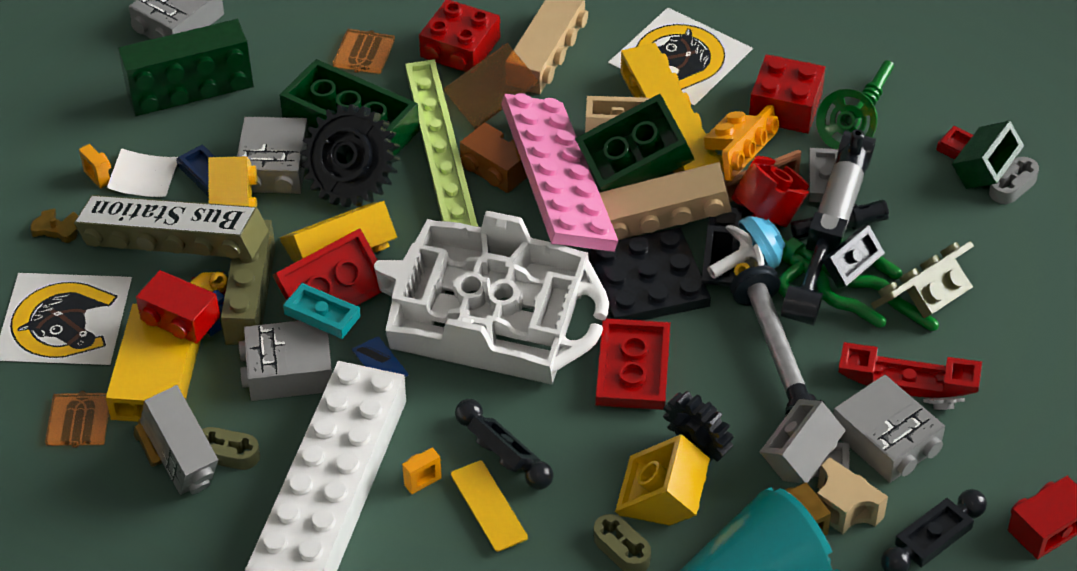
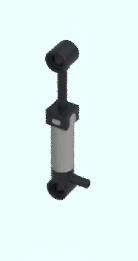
M856 129L852 132L845 130L843 133L837 157L817 212L815 211L809 228L806 249L813 251L809 266L801 286L789 285L783 302L781 317L812 326L815 324L823 293L814 291L823 266L822 259L843 242L845 230L876 143V138L865 136L862 130Z

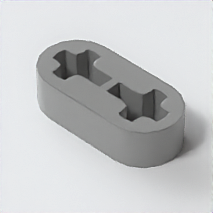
M1029 157L1015 158L998 183L990 185L989 195L991 199L1000 204H1010L1016 201L1036 183L1039 172L1038 163Z

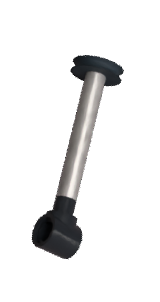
M766 265L754 266L737 274L731 282L730 290L738 304L753 306L789 400L785 410V416H787L799 399H817L813 394L808 393L771 299L781 286L777 271L773 267Z

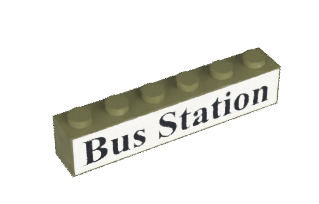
M91 195L74 222L84 242L94 247L102 246L253 259L269 231L257 207Z

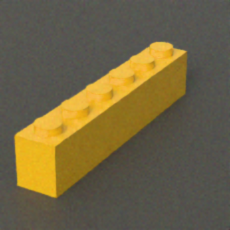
M656 43L621 50V75L632 96L652 98L661 94L693 154L694 161L676 169L673 173L720 162L723 173L722 155L717 154L715 150L705 149L704 137L708 133H705L702 128L699 114L697 112L694 113L688 94L682 92L677 74L671 72L666 54H661Z

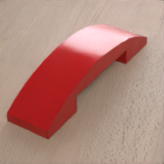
M843 343L838 372L866 386L886 375L906 393L915 397H957L979 391L982 361L947 357L945 366L877 356L878 347Z

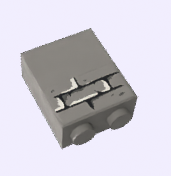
M136 0L129 5L133 29L151 39L209 26L224 15L222 0Z
M244 117L237 157L247 156L251 161V165H256L257 185H252V193L301 194L305 171L301 164L306 162L307 157L301 155L300 151L308 149V145L303 142V138H309L307 118Z
M301 321L244 327L245 341H239V353L241 362L246 361L247 367H240L242 388L249 387L251 401L324 393L332 375L327 332Z
M883 375L834 408L833 415L846 430L840 439L844 443H849V447L889 483L901 475H909L918 463L927 457L929 459L933 458L943 447L942 439L945 425L886 375Z
M178 385L144 400L140 422L179 494L182 495L188 491L191 494H196L206 489L211 484L210 480L213 478L218 458Z

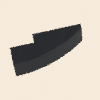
M731 207L732 212L709 217L701 284L730 286L732 280L736 277L734 273L735 267L715 279L710 276L707 268L739 250L740 242L725 227L732 225L739 228L738 221L742 219V208Z

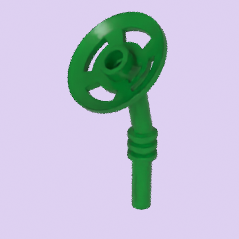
M885 60L872 82L867 83L862 92L853 89H841L832 92L822 101L816 115V126L820 137L829 147L839 149L840 142L834 139L832 135L837 131L843 135L845 130L851 132L856 130L861 118L862 123L859 130L864 131L867 125V116L869 115L870 125L865 136H874L878 123L875 105L883 93L882 87L894 69V64L891 61ZM844 97H853L860 101L856 106L846 105ZM834 104L836 107L831 112L830 124L826 125L828 109ZM839 111H841V113H840V114L838 115V117H837V123H836L837 113H838Z

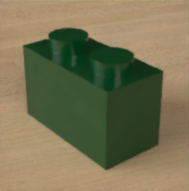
M1011 121L981 126L953 161L952 165L966 189L997 184L1020 153L1024 144Z

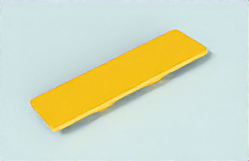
M479 460L451 472L453 481L496 552L505 550L528 539L527 533L483 461Z

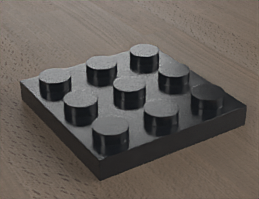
M681 227L618 240L615 252L587 248L588 259L607 293L609 300L608 312L611 319L643 321L710 307V294L706 285L701 284L702 276Z

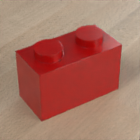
M161 270L156 273L136 296L140 319L147 325L157 326L172 333L179 339H186L196 344L220 318L217 294Z
M1068 475L1055 483L1053 481L1048 482L1033 497L1019 500L1010 511L1011 518L1007 530L1037 560L1077 535V484Z

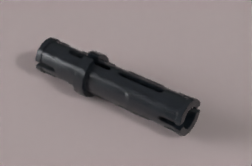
M882 199L859 206L854 204L846 229L853 228V230H857L868 223L888 220L889 209L886 201ZM813 217L791 221L792 237L798 240L807 239Z

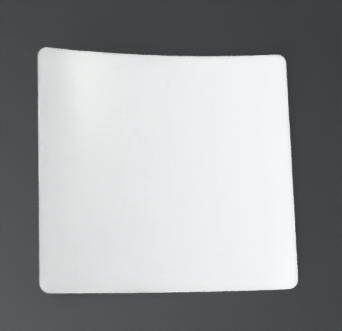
M121 149L107 188L137 196L165 197L177 166V157L152 156Z

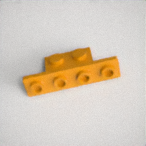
M767 105L757 116L745 115L741 111L730 112L704 137L705 149L723 150L724 180L732 181L778 132L779 120L775 116L774 106Z

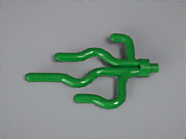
M795 237L790 238L788 241L782 238L786 247L783 248L781 260L790 265L779 277L781 286L778 292L784 298L789 285L801 274L806 273L813 251L806 249V245ZM882 256L872 264L880 272L894 280H898L902 276V270ZM823 264L817 281L818 292L823 293L822 300L836 309L858 315L877 328L884 327L887 321L882 314L854 298L843 297L832 291L828 276L830 278L831 276ZM859 275L847 287L871 288L879 291L890 283L878 276ZM899 295L887 302L895 310L929 331L938 329L939 323L932 316L923 318L916 306Z

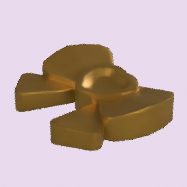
M55 208L42 211L41 216L37 217L31 224L32 237L45 235L47 237L60 238L63 242L70 243L78 235V229L74 224L78 215L72 212L61 222L55 218Z

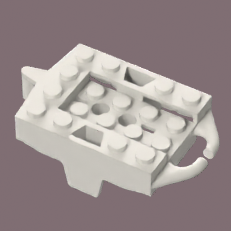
M486 211L482 227L427 219L415 243H412L403 260H378L374 264L380 291L392 296V304L385 330L390 349L553 385L557 370L588 352L596 345L602 334L603 327L592 323L586 335L582 338L569 340L565 337L577 299H581L582 295H587L594 300L595 311L593 316L596 319L606 320L608 315L609 300L607 293L588 259V252L531 238L523 219L516 216ZM445 291L454 292V295L445 294ZM522 307L534 309V312L523 311ZM436 321L445 323V326L440 327L433 324ZM496 335L551 346V350L496 339Z

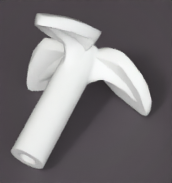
M727 225L725 228L740 242L739 250L712 264L707 270L710 276L715 279L736 267L739 263H747L751 268L762 266L765 262L757 243L754 246L752 245V238L748 233L736 226Z

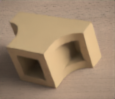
M830 457L821 465L818 488L820 490L817 492V496L831 512L830 526L844 534L855 524L867 523L876 527L884 519L887 495L870 485L865 478L854 474Z

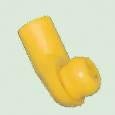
M203 272L189 283L211 292L219 290L222 293L226 290L228 277L223 272Z

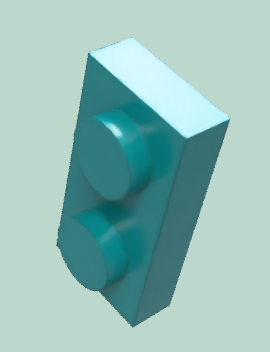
M301 283L283 305L285 315L341 339L345 337L361 317L360 307L304 283Z

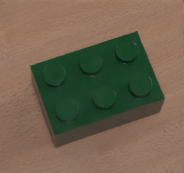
M661 94L575 138L602 192L665 176L695 160L687 141Z

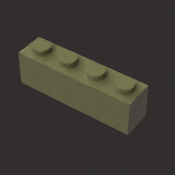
M264 220L269 231L253 259L232 258L221 314L225 345H239V341H245L244 327L263 325L275 253L272 220Z

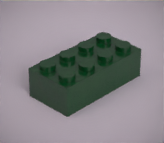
M238 19L118 47L126 91L135 117L254 87L248 42Z
M318 59L312 62L279 94L282 118H307L308 128H318L319 125L316 118L327 119L326 110L329 109L337 113L338 105L345 106L348 109L350 104H354L359 109L362 106L370 108V113L373 111L380 113V120L390 123L386 131L396 132L395 137L391 139V143L399 144L400 147L393 151L394 156L420 131L418 103Z

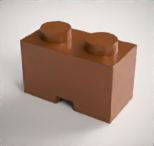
M484 122L460 141L462 166L466 170L474 172L487 180L492 186H496L509 193L527 178V174L514 139L510 142L504 140V133Z

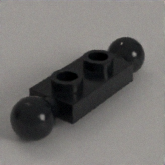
M465 399L457 405L455 409L457 421L477 436L476 442L480 446L495 452L500 457L499 462L501 465L513 472L523 470L527 484L533 489L542 490L552 483L554 474L551 466L546 462L540 461L534 453L494 418L484 417L483 409L476 400Z
M976 489L965 490L960 494L957 505L946 498L896 535L895 545L897 547H890L882 554L881 566L883 570L908 571L911 559L921 568L972 529L974 523L972 518L981 516L986 510L987 500L984 494Z

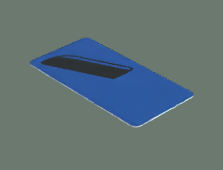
M375 337L352 349L366 367L403 374L404 377L408 376V372L380 337Z

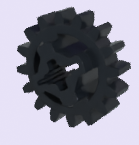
M689 391L683 394L678 392L664 406L663 409L666 413L663 415V418L670 422L667 426L668 430L675 432L677 436L680 434L685 436L710 458L709 462L713 459L718 462L733 447L731 440L734 436L727 431L730 425L722 422L720 419L722 413L717 412L718 409L712 403H703L700 395L697 394L692 397Z

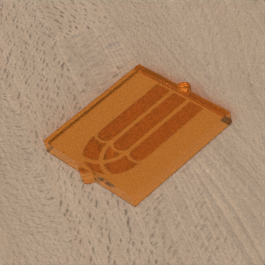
M347 29L333 61V66L354 70L356 73L362 71L381 74L395 42V36L374 33L373 30L367 32Z
M80 391L79 393L53 394L45 439L46 446L72 445L73 448H77L79 445H104L109 418L106 402L107 393H86L85 391Z

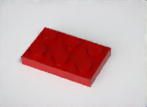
M360 228L272 275L286 301L301 283L355 306L381 293L374 269V264L378 260Z
M609 318L602 321L603 331L600 344L596 406L664 410L663 408L666 404L671 322Z

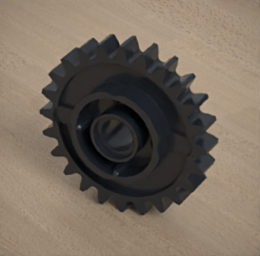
M350 104L347 109L345 106L338 105L337 113L329 109L326 110L327 119L317 117L318 128L309 127L308 130L312 137L303 138V142L308 145V149L300 151L301 155L307 157V161L302 163L301 167L309 169L304 179L314 181L310 189L317 192L320 191L319 198L329 199L330 204L333 205L341 203V206L350 208L352 203L354 206H362L363 199L367 202H374L373 193L383 195L382 184L392 185L388 175L397 174L398 172L392 167L393 162L400 161L399 157L393 155V151L398 149L400 145L391 143V139L395 137L396 132L386 131L390 123L380 120V113L374 111L370 113V108L364 106L359 109L357 105ZM350 149H353V159L347 163V153Z

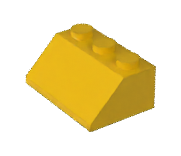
M380 201L360 206L279 238L295 263L359 228L362 230L374 253L389 248L388 241L398 237L385 202Z

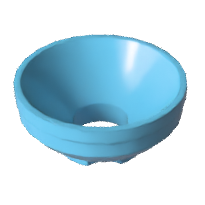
M747 216L739 220V228L751 236L752 245L754 246L757 243L764 257V265L774 269L778 267L782 259L783 248L786 245L776 226L769 219L764 220L754 216Z

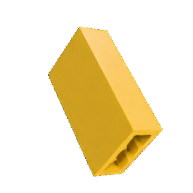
M132 304L106 394V402L111 420L138 422L141 419L144 400L175 385H178L186 400L201 340L196 344L186 339H179L172 333L157 326L147 325L140 319L138 305Z

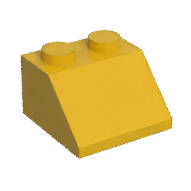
M682 434L631 455L615 512L619 516L664 525H673L696 516L700 506L699 502L706 481L710 458Z

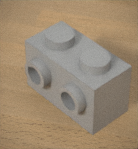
M799 399L760 450V454L783 481L808 483L816 475L819 466L827 455L836 448L838 440L846 430L823 401Z

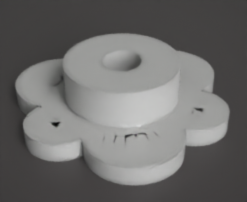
M964 397L923 399L924 403L933 404V409L935 410L954 409V403L965 401Z

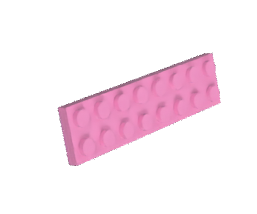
M504 94L501 105L551 244L615 252L618 238L587 161L575 140L577 137L563 102L553 98H531L525 94Z

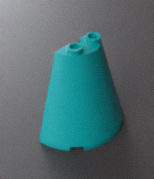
M769 487L754 497L680 571H833L831 559L828 557V554L833 551L821 528L802 503L784 489L779 488L773 491L772 487Z

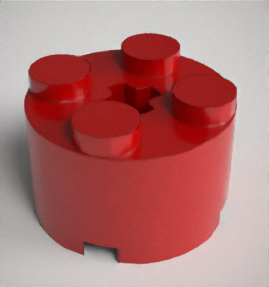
M755 156L731 198L737 204L753 212L751 216L764 220L769 219L772 223L787 227L809 193L807 190L809 185L797 172L785 165L784 169L781 170L773 166L776 160L765 156Z

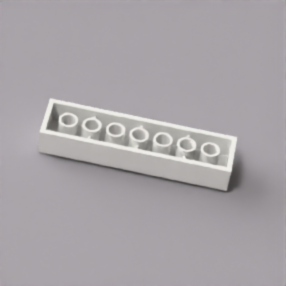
M342 361L337 362L245 571L338 570L406 404L405 377L403 374Z

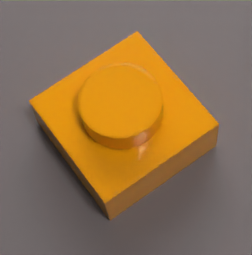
M91 144L80 148L79 153L84 172L100 189L107 186L110 180L108 170L111 169L107 156L103 152L98 153Z
M433 447L421 454L413 455L402 464L404 486L411 495L442 478L440 455Z

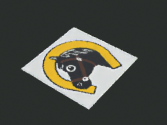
M667 8L622 50L656 43L661 54H666L671 72L677 74L682 92H686L690 98V103L696 105L753 48L675 10ZM621 51L608 62L620 69Z
M18 273L0 333V361L111 365L132 277Z

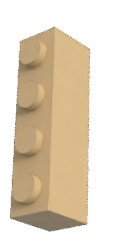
M585 0L544 1L506 62L507 86L541 94L545 85L552 82L556 67L562 65L568 47L574 45L577 32L580 28H584L587 23L588 11L585 10Z
M720 162L599 192L618 240L732 212Z

